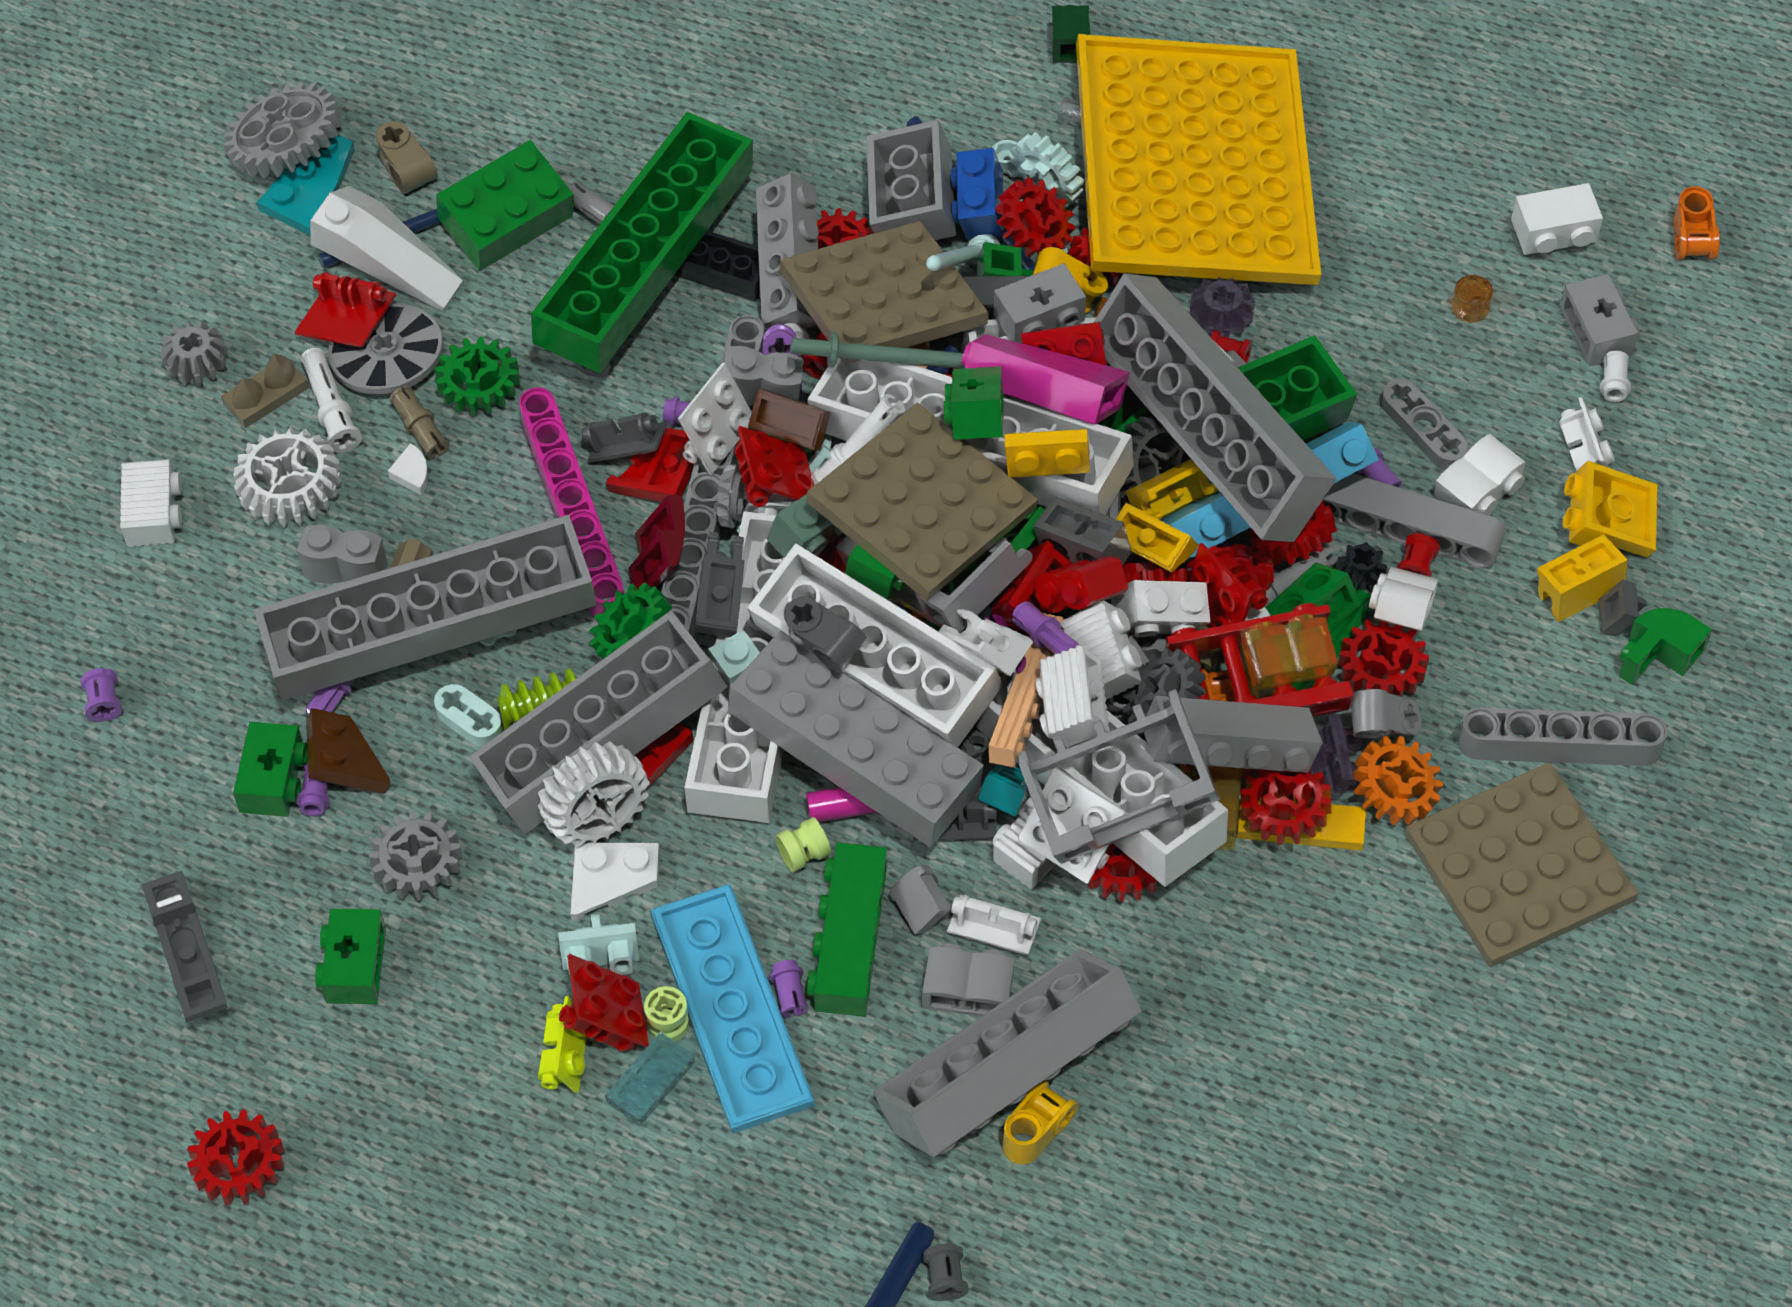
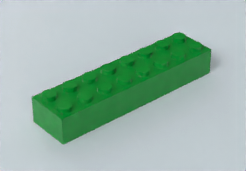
M687 111L531 313L533 344L600 374L751 173L753 165V139Z

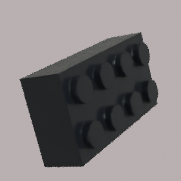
M707 230L674 275L756 301L760 294L758 246Z

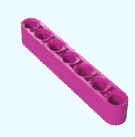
M531 388L526 390L519 400L523 428L556 518L569 515L593 582L597 605L590 607L589 610L594 618L596 614H603L606 610L603 606L605 601L612 603L616 600L615 592L619 590L624 594L623 583L554 396L545 388ZM606 597H611V599L609 600H601Z

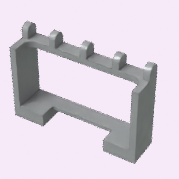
M848 536L835 547L845 567L847 566L850 553L857 545ZM1002 537L982 554L987 559L949 596L939 591L926 601L906 585L901 592L895 590L890 598L937 626L942 627L945 624L957 629L958 633H960L967 626V620L960 617L957 610L966 609L978 616L1030 564L1033 555L1025 548H1021L1015 553L1011 543L1005 537Z
M1176 689L1168 692L1171 703L1168 708L1146 717L1141 704L1135 705L1132 708L1137 721L1106 733L1101 720L1093 722L1097 737L1067 749L1062 736L1054 738L1053 741L1058 752L1054 755L1031 762V758L1026 750L1018 753L1020 760L1018 764L1052 854L1060 864L1220 800ZM1177 718L1200 779L1168 791L1170 797L1093 828H1090L1087 824L1062 835L1058 834L1036 775Z

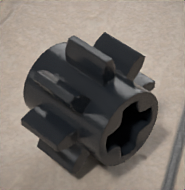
M1368 542L1354 547L1347 545L1345 557H1338L1336 569L1349 574L1357 591L1369 588L1373 590L1375 584L1377 585L1380 574L1387 573L1388 566L1382 564L1384 552L1382 550L1376 551L1372 546L1368 545Z

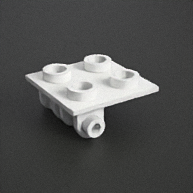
M725 363L718 367L678 417L690 440L684 445V458L691 463H696L697 460L702 461L710 475L714 473L740 440L738 427L749 428L748 424L752 413Z
M1057 767L1053 769L1042 790L1059 835L1087 824L1090 828H1093L1126 814L1125 810ZM1035 806L1017 839L1086 884L1090 882L1096 868L1102 869L1109 858V855L1105 853L1109 846L1107 845L1060 864L1052 854Z

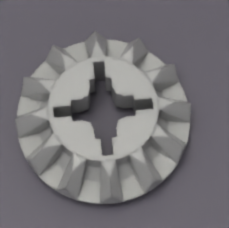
M727 464L723 474L720 476L716 513L718 521L723 527L734 528L736 522L740 521L743 515L746 499L744 498L742 475L739 471L740 465Z

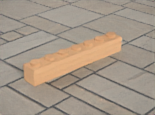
M1043 613L1045 616L1056 618L1060 622V627L1063 631L1061 621L1064 620L1063 617ZM1032 643L1025 653L1026 666L1021 673L1018 674L1016 672L989 743V763L1015 768L1019 758L1018 753L1025 751V739L1031 737L1032 721L1038 718L1040 711L1039 702L1043 700L1036 688V679L1040 677L1039 661L1040 659H1046L1047 656H1054V653L1047 647L1041 648Z

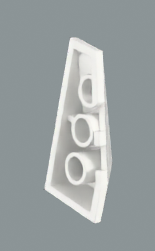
M351 186L330 192L310 220L312 246L436 309L445 311L463 284V280L382 202Z

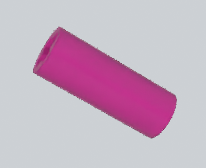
M841 787L806 793L809 818L814 817L818 822L877 813Z

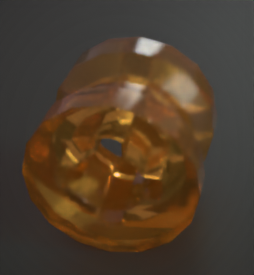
M1467 275L1457 281L1451 306L1452 312L1458 319L1467 323H1477L1488 316L1493 296V287L1490 282L1478 275Z

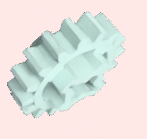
M1036 132L1031 136L1026 134L1011 150L1014 157L1010 161L1014 166L1018 167L1014 172L1015 175L1022 177L1024 180L1030 177L1034 185L1040 180H1044L1045 189L1048 191L1053 187L1057 188L1056 197L1058 199L1066 198L1068 201L1064 205L1065 208H1068L1083 193L1084 190L1081 185L1084 183V179L1077 175L1080 168L1071 164L1072 156L1067 154L1068 152L1059 143L1055 146L1051 144L1049 136L1041 139Z

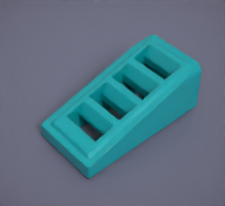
M1018 762L1015 768L997 764L986 776L978 799L1003 812L1016 816L1030 797Z

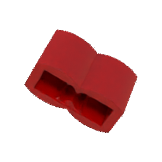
M1105 556L1094 561L1079 560L1043 573L1034 580L1035 594L1041 609L1050 613H1056L1068 608L1084 609L1102 600L1105 601L1119 596L1128 590L1121 560L1113 556Z

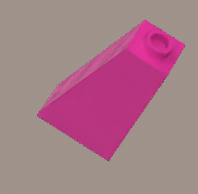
M987 334L968 343L962 356V365L965 368L1001 366L1003 393L1094 425L1120 410L1130 372Z

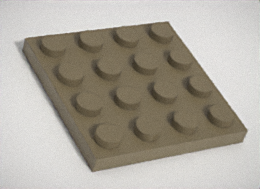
M921 221L780 259L781 274L828 341L830 332L834 331L839 336V342L906 348L988 324V311L954 266L938 271L928 269L926 265L927 259L932 255L943 253V251ZM840 358L844 365L861 361L856 359Z
M918 402L808 490L806 495V502L926 601L1032 513L1038 503V499L1013 478L1008 477V474L964 439L954 440L953 430Z
M1551 762L1412 823L1405 828L1404 834L1490 968L1636 901L1639 894Z

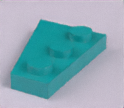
M339 134L337 137L328 138L331 146L328 148L321 147L318 150L321 154L320 157L310 156L307 158V166L298 163L295 166V171L292 173L286 168L257 201L259 211L311 236L310 220L329 193L336 191L343 182L355 151L353 141Z

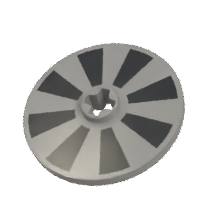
M390 304L363 347L330 342L328 360L333 374L346 387L365 394H389L399 387L403 390L405 385L411 387L417 384L434 370L440 361L439 356L443 352V336L436 320L424 310L406 304Z

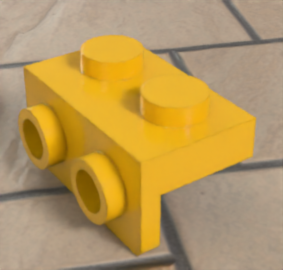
M1087 429L1005 434L1008 477L1090 473Z

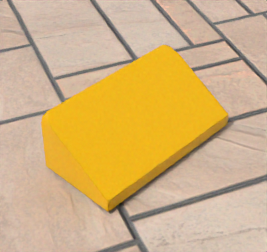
M1125 503L1116 517V520L1124 522L1131 551L1171 573L1198 548V544L1192 536L1128 503Z

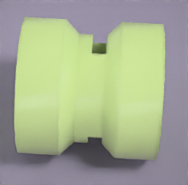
M814 817L803 821L800 827L794 831L786 829L775 835L778 850L791 872L804 868L806 862L813 858L821 860L831 855L830 844L825 832Z
M670 986L658 987L652 990L644 1002L648 1032L659 1042H676L683 1038L690 1025L686 998L681 991Z

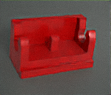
M1049 541L1029 550L1033 555L1032 561L1003 590L992 609V614L1003 617L1010 629L1027 637L1030 635L1012 621L1013 618H1016L1012 616L1015 608L1019 604L1028 601L1043 613L1044 610L1041 609L1035 594V578L1043 573L1071 564L1067 558L1053 548L1054 545Z

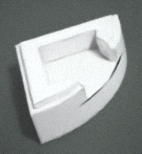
M410 443L390 467L388 475L389 479L422 495L428 484L427 464L421 451Z

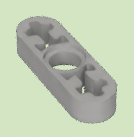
M1395 379L1385 385L1382 396L1384 411L1438 468L1446 470L1455 461L1464 457L1468 451L1467 440L1412 382L1405 379ZM1393 395H1396L1399 398H1403L1404 396H1406L1407 402L1405 403L1401 399H1397L1394 401ZM1419 419H1428L1434 423L1435 428L1430 431H1421L1415 427L1414 422ZM1443 446H1444L1447 450H1452V449L1455 448V449L1457 450V451H1456V455H1454V454H1453L1452 452H1450V451H1449V452H1446V453H1443V452H1442Z

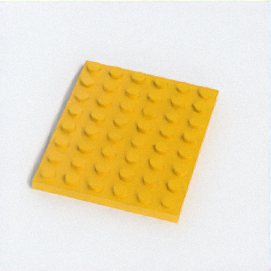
M1078 34L1076 53L1091 271L1318 285L1321 278V266L1296 49Z

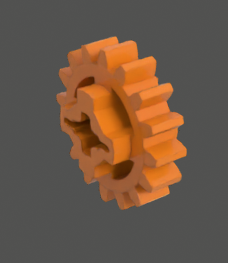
M1383 736L1377 744L1372 741L1354 762L1358 768L1351 774V778L1361 782L1354 790L1355 795L1366 796L1367 799L1362 806L1364 809L1374 806L1377 809L1375 818L1378 820L1387 814L1390 815L1391 825H1396L1402 818L1407 825H1410L1418 817L1424 819L1441 798L1437 792L1443 787V782L1434 779L1441 769L1439 766L1429 765L1428 761L1432 757L1430 752L1423 755L1417 752L1419 743L1416 741L1408 747L1405 746L1403 736H1399L1393 743L1388 736ZM1387 759V762L1382 761L1380 765H1375L1377 761ZM1415 795L1419 796L1417 800L1408 802V799H1412Z

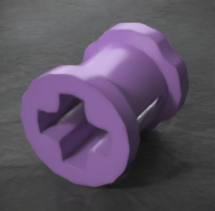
M96 668L85 672L80 682L82 689L87 694L88 703L84 708L86 717L91 721L102 722L115 719L121 715L123 711L122 704L116 698L115 685L118 683L116 672L104 668Z

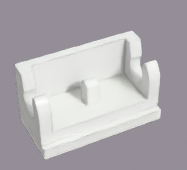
M966 609L957 610L959 616L967 620V628L964 632L958 633L957 629L943 624L939 633L993 665L997 671L1011 676L1033 643L1029 637L988 619L982 620Z

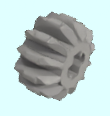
M188 320L186 328L180 329L173 326V336L163 337V349H161L160 354L162 363L166 366L168 375L172 379L179 378L184 386L194 379L201 387L202 378L207 377L215 381L216 371L225 370V358H227L228 353L226 343L223 342L221 333L217 328L209 329L205 321H202L195 327Z

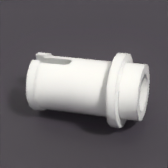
M1610 351L1603 357L1604 379L1600 383V392L1606 400L1620 402L1626 399L1631 391V383L1627 379L1629 356L1622 351Z

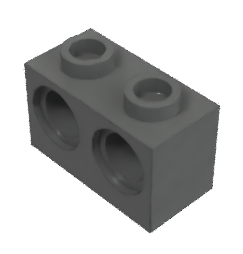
M1055 496L1034 524L1039 545L1049 541L1054 545L1053 548L1071 563L1079 560L1094 561L1105 556H1113L1120 559L1123 566L1132 553L1124 522Z

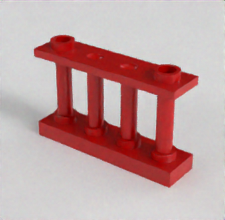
M1314 603L1302 604L1295 607L1292 612L1197 631L1193 627L1182 628L1173 632L1172 636H1167L1165 648L1172 652L1179 649L1199 663L1198 652L1222 648L1235 697L1233 702L1306 707L1310 709L1312 717L1349 710L1354 696L1350 680L1337 683V680L1332 679L1318 630V628L1326 627L1330 615L1328 604L1317 607ZM1302 632L1316 684L1313 685V688L1297 691L1296 688L1291 686L1278 636ZM1262 640L1276 691L1272 696L1257 699L1256 696L1251 695L1238 644ZM1204 680L1199 685L1206 689V694L1197 697V699L1210 700Z

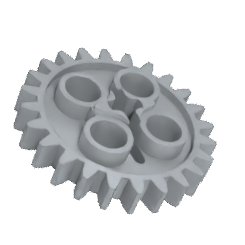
M300 82L295 89H291L290 85L286 84L282 92H277L275 88H272L270 96L258 95V103H246L245 106L248 111L246 113H236L235 116L238 122L228 124L231 132L224 134L227 142L223 145L233 166L237 167L240 173L247 171L250 177L260 173L262 178H266L271 171H274L276 177H279L285 168H288L292 173L295 171V166L298 163L307 166V158L310 156L320 157L321 154L318 150L321 147L328 148L331 146L328 138L338 136L335 128L342 126V122L339 119L342 113L332 93H328L325 87L318 89L316 84L312 83L306 88L303 82Z

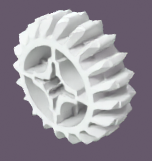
M291 426L286 434H280L274 428L272 437L266 438L259 434V444L247 443V454L238 455V466L234 468L233 473L236 495L239 496L245 511L250 510L255 520L263 517L264 522L268 526L278 519L280 525L285 528L288 521L294 519L301 527L302 517L308 515L316 521V509L328 511V500H337V488L341 487L339 460L336 458L330 444H325L320 435L311 437L307 429H304L297 435ZM305 462L317 468V472H310L308 467L304 466ZM259 480L266 482L267 486L271 487L269 492L258 486Z
M611 741L603 746L594 742L589 750L579 747L576 755L572 757L565 755L566 761L561 766H552L553 776L543 779L545 788L538 792L540 803L537 806L540 810V815L545 820L544 824L564 844L571 842L576 847L583 845L585 842L595 844L600 838L608 841L610 834L615 831L621 833V827L624 824L634 822L632 815L643 810L641 801L649 796L646 790L649 781L646 772L643 770L642 763L623 745L615 746Z

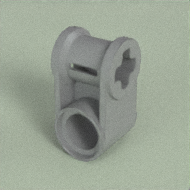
M1380 689L1353 692L1351 708L1354 737L1368 738L1379 742L1383 736H1388V738L1395 734L1410 736L1416 735L1420 731L1422 724L1421 712L1414 700L1389 694L1387 691Z

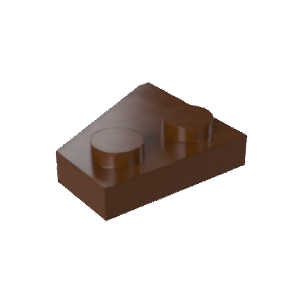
M311 708L306 718L308 777L310 779L385 794L390 785V778L351 716Z

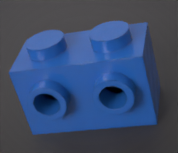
M994 148L956 152L957 167L951 168L952 186L954 190H957V200L952 201L954 223H960L967 241L982 234H990L994 237L1003 236L1004 226H999L996 222L1003 215L995 211V207L1001 203L998 198L1003 193V169Z

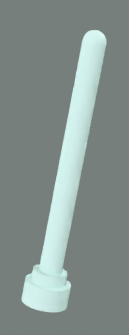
M978 235L972 238L966 247L930 256L927 259L926 265L931 271H938L970 261L977 264V258L984 242L1000 243L993 235Z

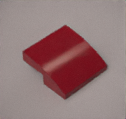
M667 495L635 533L639 556L628 567L631 584H634L638 589L643 583H647L651 588L654 586L657 588L678 563L685 537V511L683 498L680 495Z

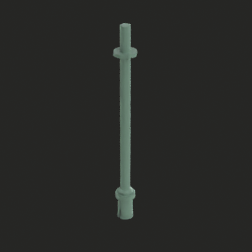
M834 331L830 332L829 341L791 338L790 344L791 354L827 357L828 367L833 368L837 358L956 369L965 368L962 365L963 353L839 342V336Z

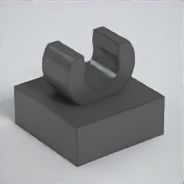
M1622 579L1599 598L1602 633L1617 636L1626 628L1632 630L1634 620L1639 617L1638 612L1647 605V601L1644 598L1637 596L1636 583Z

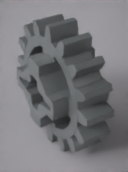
M1165 648L1161 658L1154 653L1150 654V664L1147 666L1142 664L1138 668L1142 682L1134 685L1132 690L1126 691L1123 694V697L1130 701L1123 708V712L1130 716L1128 723L1137 721L1132 707L1141 704L1145 715H1147L1155 696L1169 697L1168 692L1174 689L1177 690L1180 698L1197 699V697L1206 694V689L1199 685L1206 679V675L1199 671L1201 664L1179 649L1172 652Z

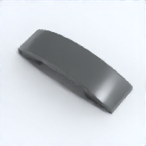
M179 871L141 884L186 1022L228 1008L183 872Z

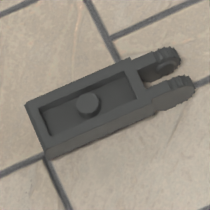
M709 532L706 554H704L702 561L694 632L731 637L737 633L745 562V560H742L744 537L734 536L730 546L731 558L717 556L720 543L719 533Z

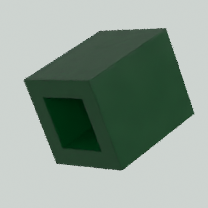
M1089 5L1052 6L1053 63H1077L1076 42L1078 34L1090 35Z

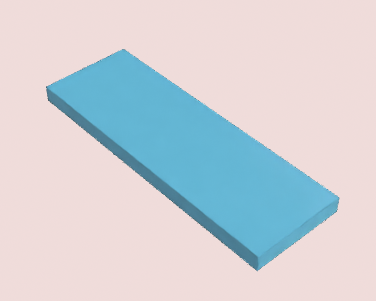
M731 884L651 909L652 920L677 987L686 998L689 1019L732 1134L815 1106L813 1095Z

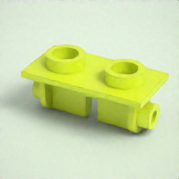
M569 996L564 997L563 1005H553L551 1011H548L546 1014L543 1043L547 1046L556 1045V1048L542 1050L538 1079L541 1080V1086L545 1089L554 1090L558 1088L559 1083H564L572 1091L579 1092L581 1075L585 1070L584 1051L586 1036L585 1033L581 1034L574 1030L566 1029L563 1022L559 1021L561 1009L565 1005L571 1006L574 1003V1000Z

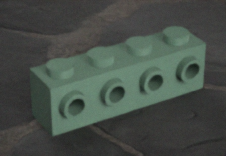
M805 495L777 513L767 540L783 558L786 557L795 543L817 556L829 543L838 537H845L846 534L806 502Z

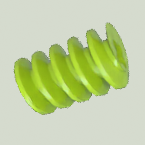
M566 668L562 682L555 672H550L547 685L543 684L539 676H533L531 689L527 688L523 680H517L515 693L511 692L507 684H501L497 701L504 730L509 728L511 723H516L577 679L570 668Z

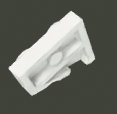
M584 843L579 847L575 846L571 920L580 921L585 918V914L605 905H608L610 908L624 902L631 895H640L657 888L660 855L659 843Z

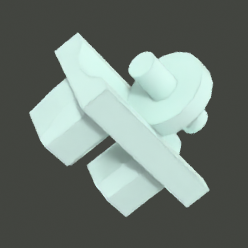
M591 914L592 927L558 932L563 970H568V972L567 956L569 954L587 961H593L599 966L610 965V971L620 975L631 974L634 968V961H639L635 923L601 926L600 914Z

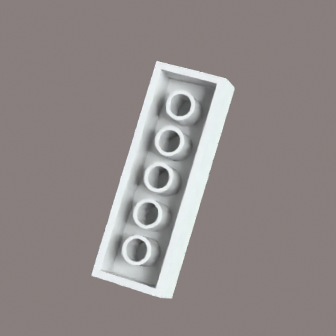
M796 543L747 607L756 627L772 637L779 631L790 636L789 627L784 619V611L787 605L798 597L814 599L836 615L842 616L854 623L863 631L867 638L842 671L957 748L1003 686L996 667Z

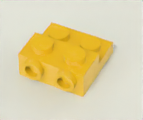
M1587 460L1575 473H1571L1568 476L1564 486V494L1571 497L1570 507L1566 510L1562 522L1563 528L1569 530V542L1581 546L1604 534L1616 548L1648 558L1656 551L1658 484Z

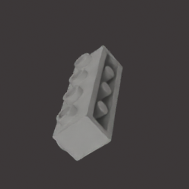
M792 173L756 188L761 320L767 328L776 324L795 323L805 330L817 324L781 274L780 259L818 249L817 195L814 185Z
M1155 696L1146 717L1168 708L1171 705L1169 697ZM1180 698L1207 766L1308 773L1323 743L1310 709L1306 707ZM1177 718L1144 731L1154 762L1195 765Z

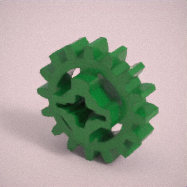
M479 336L476 344H471L465 338L463 339L464 347L458 348L452 344L449 346L450 356H439L441 366L435 367L434 370L438 394H443L446 405L455 403L456 412L460 413L465 407H469L471 415H476L478 408L484 407L485 411L490 414L492 413L491 405L496 403L501 407L506 406L504 396L515 397V385H520L518 361L516 357H512L509 347L500 350L499 340L495 339L487 345L485 344L484 337Z
M643 583L638 589L634 584H631L626 594H622L618 590L615 592V601L612 603L605 601L603 603L606 610L603 614H596L594 616V619L599 623L589 631L595 637L590 641V645L596 650L595 653L602 659L606 658L672 609V605L666 600L667 598L655 586L651 588L647 583Z

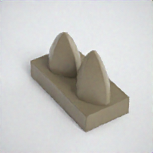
M272 354L264 370L249 379H241L235 388L222 395L221 398L223 405L244 428H247L307 390L309 386L307 379L286 356Z

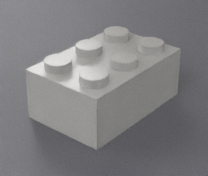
M939 120L866 136L869 220L873 232L878 233L921 221L934 240L956 236V226L952 216V201H954V189L951 180L952 150Z

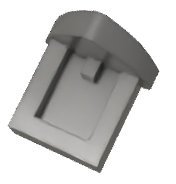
M920 865L911 869L889 892L893 902L897 903L915 935L928 932L951 910L937 886L938 878L932 868L926 865Z

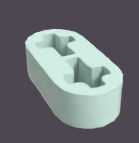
M450 684L442 687L436 693L434 705L438 718L472 744L482 747L503 732L500 714L465 687L458 684ZM460 700L461 708L464 712L454 706L447 710L446 702L456 703ZM473 719L483 725L490 721L491 729L482 728L477 731L476 723Z

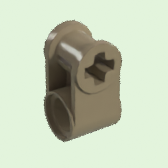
M390 121L378 128L376 140L381 148L380 160L392 176L396 186L404 195L438 177L437 169L430 155L419 145L407 126L398 121Z

